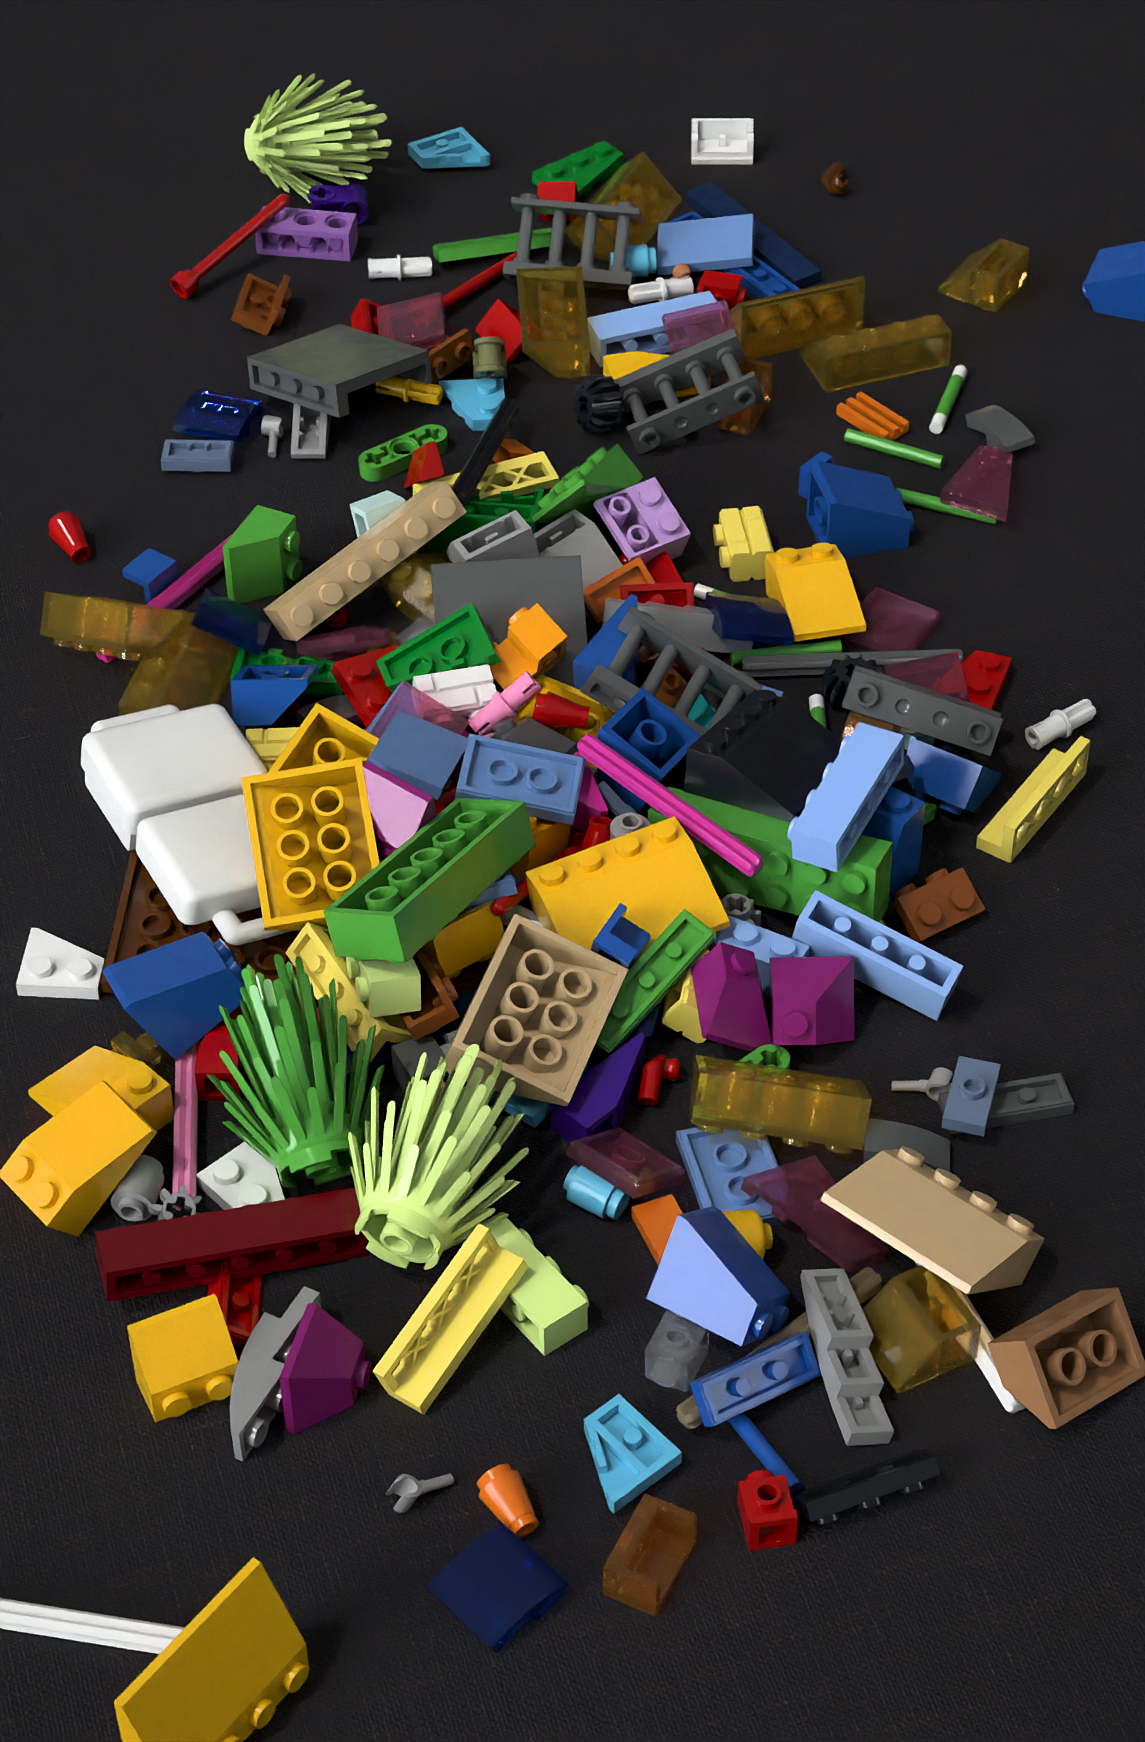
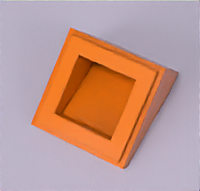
M504 438L492 460L498 463L535 452L515 439Z

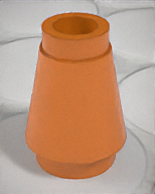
M500 1464L488 1470L479 1478L477 1486L480 1490V1500L511 1531L515 1538H522L537 1528L539 1521L535 1516L519 1471L512 1470L509 1464Z

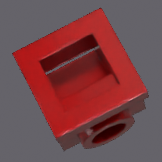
M576 181L538 182V191L535 195L540 196V199L579 203ZM539 214L540 220L553 222L554 215ZM566 217V220H570L571 225H578V217Z
M704 270L697 287V293L710 291L723 309L725 316L736 317L739 309L745 308L747 301V289H742L743 275Z
M757 1470L750 1473L745 1480L738 1481L737 1504L748 1550L753 1551L796 1544L798 1515L793 1507L786 1475L773 1476V1473L769 1470Z

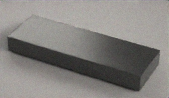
M1056 1073L997 1083L986 1129L1073 1114L1074 1102L1062 1074ZM949 1092L939 1093L938 1105L942 1115L944 1114ZM948 1129L950 1135L964 1133Z

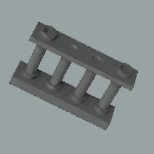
M523 193L520 197H511L513 209L515 212H522L517 257L513 258V261H504L502 274L506 281L628 292L630 286L635 284L633 272H628V268L625 267L630 222H642L643 219L640 208H637L634 203L617 202L616 206L543 200L540 199V196L530 193ZM535 213L554 215L549 259L545 261V264L532 263V260L529 259ZM567 216L586 218L581 262L577 263V267L564 266V263L561 262ZM598 219L618 220L613 265L609 266V270L596 269V265L593 264Z
M734 328L614 380L620 386V396H623L621 402L624 411L621 414L624 415L631 411L636 422L626 428L638 455L765 400L754 371L743 375L738 364L747 361ZM726 370L730 382L711 389L707 378ZM694 384L699 395L680 403L675 392ZM663 397L667 409L648 417L644 405Z
M631 606L617 627L627 636L610 666L605 668L597 664L580 692L617 713L641 689L623 679L622 674L639 644L642 643L660 654L642 686L654 697L673 663L693 674L675 708L664 705L702 736L735 708L738 703L743 701L754 690H761L763 686L754 681L746 672L736 670L660 624L649 613L639 611ZM706 683L726 694L708 728L702 727L688 717Z
M859 665L855 666L842 704L843 708L991 756L1003 718H1000L1002 713Z

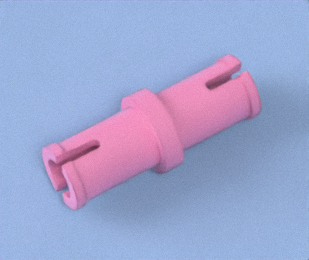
M524 671L503 692H495L492 695L493 700L476 715L467 720L468 724L475 732L478 731L479 736L489 734L493 731L492 726L508 717L514 718L517 715L516 710L537 692H540L542 690L541 686L534 678H531L532 676L528 671Z

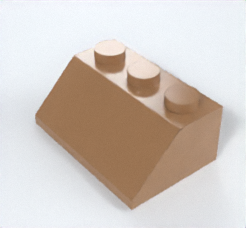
M1118 1287L1079 1291L987 1343L1002 1386L1049 1429H1057L1145 1376V1360Z

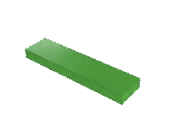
M552 227L533 230L531 249L550 247ZM519 232L434 244L433 255L440 263L516 252L518 249Z
M683 909L627 971L594 1047L606 1057L613 1054L616 1048L628 1038L716 940L717 933L686 909Z

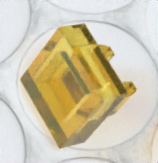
M125 1031L111 1039L113 1052L142 1061L152 1070L153 1066L158 1064L163 1058L162 1054L155 1049L159 1044L147 1032L140 1035L137 1040H134Z

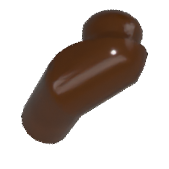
M834 162L821 178L822 185L834 196L844 194L849 185L848 179L844 182L841 180L845 173V167L840 162Z

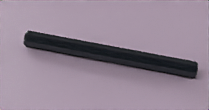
M508 397L503 398L451 488L463 507L470 500L519 412L517 408L519 402L515 398L513 400H510Z

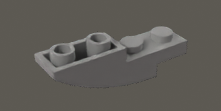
M306 1286L302 1288L281 1319L264 1312L253 1329L239 1359L231 1389L230 1424L234 1456L242 1462L253 1447L257 1448L262 1444L267 1435L269 1424L276 1414L284 1412L280 1385L281 1371L307 1304H317L321 1307L320 1292Z

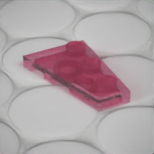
M979 445L942 489L940 502L1006 522L1012 454L1003 452L995 446Z
M815 1155L744 1178L741 1190L752 1198L758 1194L773 1206L771 1213L781 1221L785 1222L788 1219L793 1221L807 1232L808 1242L844 1268L848 1273L884 1261L889 1249L880 1238L820 1201L824 1192L834 1186L836 1181Z

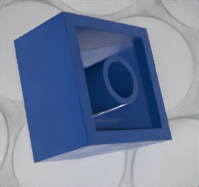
M318 665L243 666L231 679L234 723L237 726H244V730L267 729V725H272L308 687L319 672Z
M915 738L912 739L906 753L915 766L913 789L906 793L924 801L927 800L928 795L940 799L939 808L961 816L963 809L976 813L1000 782L1003 775Z

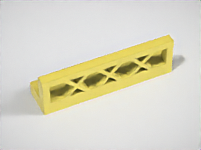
M544 451L489 465L473 494L479 493V499L501 498V491H512L513 497L533 493L534 489L552 488L559 482V477ZM460 472L413 484V496L431 482H448L452 488Z
M1080 736L1066 753L1053 748L977 836L976 848L1011 863L1085 776L1091 740Z
M307 922L285 953L294 966L296 957H301L304 971L309 976V981L313 985L314 996L317 1000L323 997L324 994L328 995L330 1000L329 983L334 978L338 1020L341 1015H345L347 1018V1045L352 1052L356 1050L357 1043L364 1039L365 1054L368 1032L374 1025H376L370 1062L386 1041L401 1043L413 1038L400 1014L371 1018L366 1003L358 1001L355 979L349 978L346 957L335 956L328 927Z
M478 1223L373 1370V1373L390 1396L423 1415L528 1268L523 1258L498 1245L489 1228Z

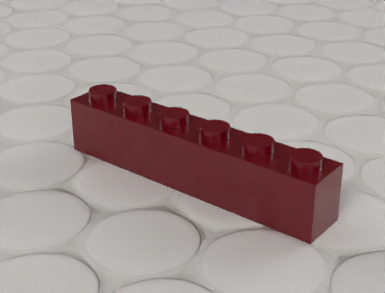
M355 1187L96 1232L97 1265L106 1300L110 1302L216 1283L221 1277L222 1258L230 1260L228 1275H230V1280L369 1256L371 1252L366 1249L369 1240L361 1231L356 1235L354 1230L361 1213Z

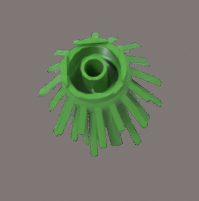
M275 954L274 962L279 979H275L273 984L270 979H265L261 972L255 974L254 969L249 964L242 970L241 974L246 988L240 987L243 1001L239 999V1003L244 1017L238 1015L237 1020L231 1019L227 1008L219 1005L220 1013L230 1032L228 1035L256 1095L228 1053L222 1050L219 1055L263 1124L229 1082L219 1081L215 1075H206L229 1101L224 1102L225 1108L249 1133L242 1127H237L231 1121L222 1123L277 1168L282 1186L297 1188L296 1180L309 1178L314 1179L315 1186L352 1174L350 1166L353 1167V1161L348 1140L349 1132L356 1137L361 1164H364L362 1144L365 1138V1120L371 1122V1090L375 1087L379 1092L384 1065L376 1069L361 1115L376 1025H374L368 1032L365 1054L364 1039L357 1043L356 1050L353 1051L348 1104L346 1107L347 1018L345 1015H341L338 1020L335 980L333 978L329 983L330 1000L328 995L324 994L317 1001L320 1017L319 1025L312 983L310 984L309 976L304 971L301 957L297 956L295 959L297 974L294 976L291 962L288 961L285 965L283 957L280 954Z

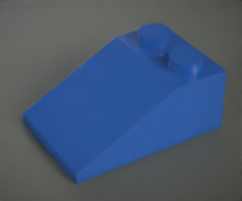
M631 594L573 661L574 688L579 690L583 688L597 664L605 668L610 666L627 636L617 627L631 606L638 610L637 596ZM639 646L622 674L623 679L635 686L637 683Z

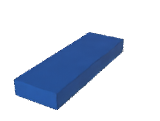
M806 1331L797 1332L689 1383L704 1426L713 1427L822 1374Z

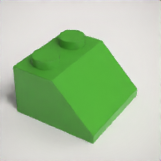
M257 505L223 545L228 603L237 605L282 594L293 581L298 580L302 572V561L299 559L298 545L300 534L297 532L295 515Z

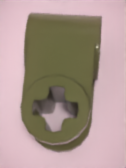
M481 337L474 340V379L490 377L507 380V358L503 338Z

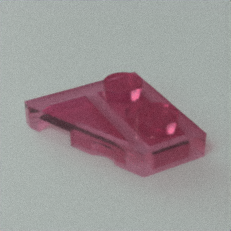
M361 625L300 638L296 641L298 654L329 659L333 657V652L346 651V653H357L368 650L367 647L390 644L391 638L389 628Z

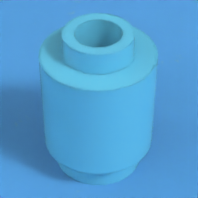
M647 244L628 245L625 265L628 268V272H633L634 277H648V274L656 273L655 247H647ZM610 252V266L613 265L614 252Z
M585 1161L580 1167L573 1166L563 1184V1188L567 1190V1201L602 1219L610 1217L617 1220L626 1209L632 1193V1189L624 1185L623 1179L588 1161Z

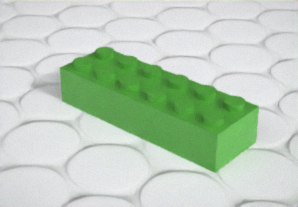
M666 786L670 791L763 857V868L755 876H747L686 832L694 844L717 895L743 894L749 899H754V904L798 916L801 915L815 890L877 922L883 918L888 910L893 842L861 834L839 871L834 872L792 858L791 840H788V829L791 822ZM652 806L648 810L650 825L668 819Z
M455 799L324 910L335 956L351 957L357 961L370 959L386 960L391 964H401L411 960L421 947L433 940L441 929L449 922L455 920L461 911L470 903L476 901L481 893L496 880H499L501 875L510 867L520 862L522 857L535 846L525 801Z

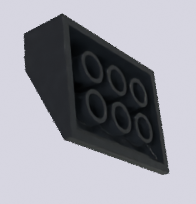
M754 690L687 748L684 792L791 822L795 816L799 817L803 812L810 791L812 789L816 790L822 782L827 764L829 762L834 763L842 741L792 700L779 697L770 690Z

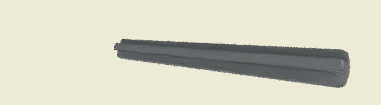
M961 649L749 655L743 657L742 671L749 674L752 678L818 676L825 673V668L831 666L833 659L844 660L846 654L851 658H858L862 655L865 661L876 660L877 667L883 668L884 673L954 671L964 661V656Z

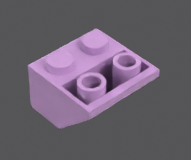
M655 477L594 501L595 509L629 562L640 556L645 564L665 551L671 560L682 555L691 533Z

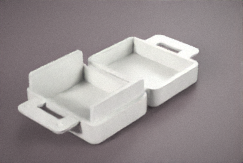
M208 704L180 711L174 705H165L95 722L91 727V732L82 739L81 767L85 772L86 787L126 850L136 849L137 855L177 918L182 923L188 925H196L212 920L224 940L231 945H243L290 932L265 930L263 918L241 923L236 916L237 913L261 907L241 777L265 774L268 771L225 708L218 704Z

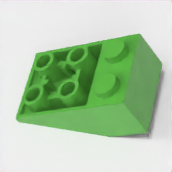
M618 443L608 451L601 447L588 457L584 464L580 467H574L564 475L561 481L537 502L540 509L531 518L534 522L552 523L575 508L591 520L599 514L593 505L594 501L638 484L643 475Z

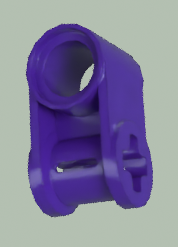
M358 184L316 185L309 189L310 195L307 193L308 199L311 201L312 210L356 213L357 225L362 224L368 218V194L365 188Z

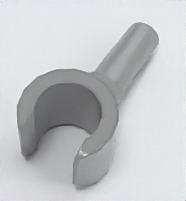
M265 415L261 424L262 435L269 436L268 456L274 458L277 452V442L284 435L283 428L281 427L282 419L276 416Z
M935 1068L929 1080L892 1081V1091L926 1092L929 1098L938 1101L939 1093L950 1091L952 1084L950 1080L953 1074L949 1069Z
M450 1473L419 1481L409 1474H402L397 1477L386 1492V1495H400L401 1498L393 1509L398 1513H405L419 1495L453 1485L454 1479Z

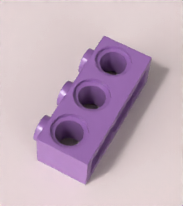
M285 207L255 233L257 254L350 262L358 242L356 213Z

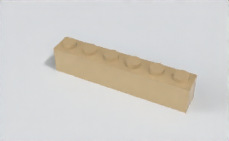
M431 482L263 610L283 639L298 641L467 511L448 482Z

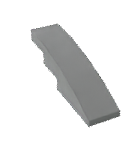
M294 403L291 458L326 459L331 415Z
M610 597L606 599L602 627L625 600ZM647 601L645 604L638 603L639 611L649 613L657 622L698 647L704 648L705 651L731 653L733 651L753 649L757 617L690 605L678 607Z
M844 1268L802 1270L800 1279L815 1352L828 1397L846 1446L888 1444L894 1429L879 1397L884 1382L869 1350L874 1335Z

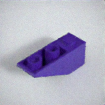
M640 1032L627 1043L620 1044L613 1054L598 1065L588 1068L579 1079L567 1106L550 1103L551 1129L586 1156L590 1155L618 1133L645 1064L644 1034Z

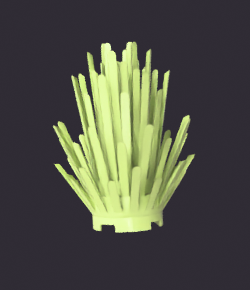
M315 73L311 74L293 92L302 78V75L296 76L278 101L280 89L275 91L272 98L269 94L261 113L254 116L255 120L251 127L246 129L244 137L247 157L249 161H254L261 169L259 172L267 174L278 189L281 186L284 191L290 193L289 187L286 185L287 183L309 203H311L307 193L310 195L309 189L323 184L307 177L302 172L339 185H349V182L342 178L343 176L357 179L368 178L364 174L339 169L370 173L373 170L371 166L350 162H367L372 158L385 159L388 157V152L367 151L366 149L389 147L392 144L391 139L378 140V134L375 129L347 131L378 126L379 123L387 120L385 113L336 119L374 110L378 107L375 104L366 105L363 101L356 103L347 101L361 96L365 92L364 90H358L339 97L340 93H337L352 84L350 80L340 83L302 107L295 109L298 104L323 85L324 80H319L310 88L307 87L314 80ZM331 107V108L326 109V110H323V111H321V112L314 113V112L320 111V110H322V109Z
M477 1044L468 1046L456 1067L452 1068L434 1108L433 1105L447 1070L446 1061L441 1056L437 1069L431 1073L427 1085V1082L422 1079L428 1058L426 1052L421 1055L415 1077L413 1076L411 1082L409 1081L394 1139L393 1129L396 1106L394 1101L388 1103L384 1123L382 1157L379 1156V1092L375 1087L372 1088L371 1122L365 1120V1143L363 1145L366 1186L356 1137L351 1132L348 1133L353 1167L350 1166L361 1211L355 1224V1234L358 1235L361 1231L369 1240L366 1249L392 1265L406 1269L409 1262L426 1263L424 1270L431 1269L436 1266L444 1250L468 1239L478 1223L488 1228L509 1216L507 1213L500 1212L485 1220L496 1210L495 1208L488 1207L520 1183L515 1180L505 1181L504 1176L528 1154L529 1148L527 1147L515 1154L461 1204L471 1194L474 1184L492 1159L498 1154L525 1114H517L515 1118L514 1115L505 1118L494 1134L496 1126L493 1125L516 1088V1076L508 1079L491 1108L488 1106V1103L503 1067L501 1059L496 1062L491 1074L487 1075L483 1084H480V1081L484 1075V1070L481 1067H476L466 1087H464L480 1049Z

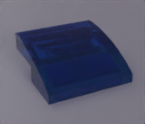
M198 389L180 410L173 424V431L238 442L249 435L250 421L262 413L263 400Z
M205 588L191 625L259 656L266 642L272 622L268 616Z
M714 592L706 593L704 606L714 614L712 630L722 639L793 645L794 635L790 620L784 607L777 599Z
M499 1522L462 1549L426 1586L494 1652L498 1653L529 1617L537 1621L569 1584L508 1527Z

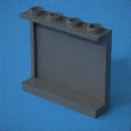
M341 324L247 357L250 387L252 390L338 418L349 414L347 394L349 392L395 375L426 384L431 383L429 350Z
M581 555L431 564L435 624L472 602L479 610L492 641L497 642L499 645L507 638L508 627L510 626L508 621L521 608L526 607L529 610L538 603L568 636L565 657L544 675L574 687L573 661L588 645Z

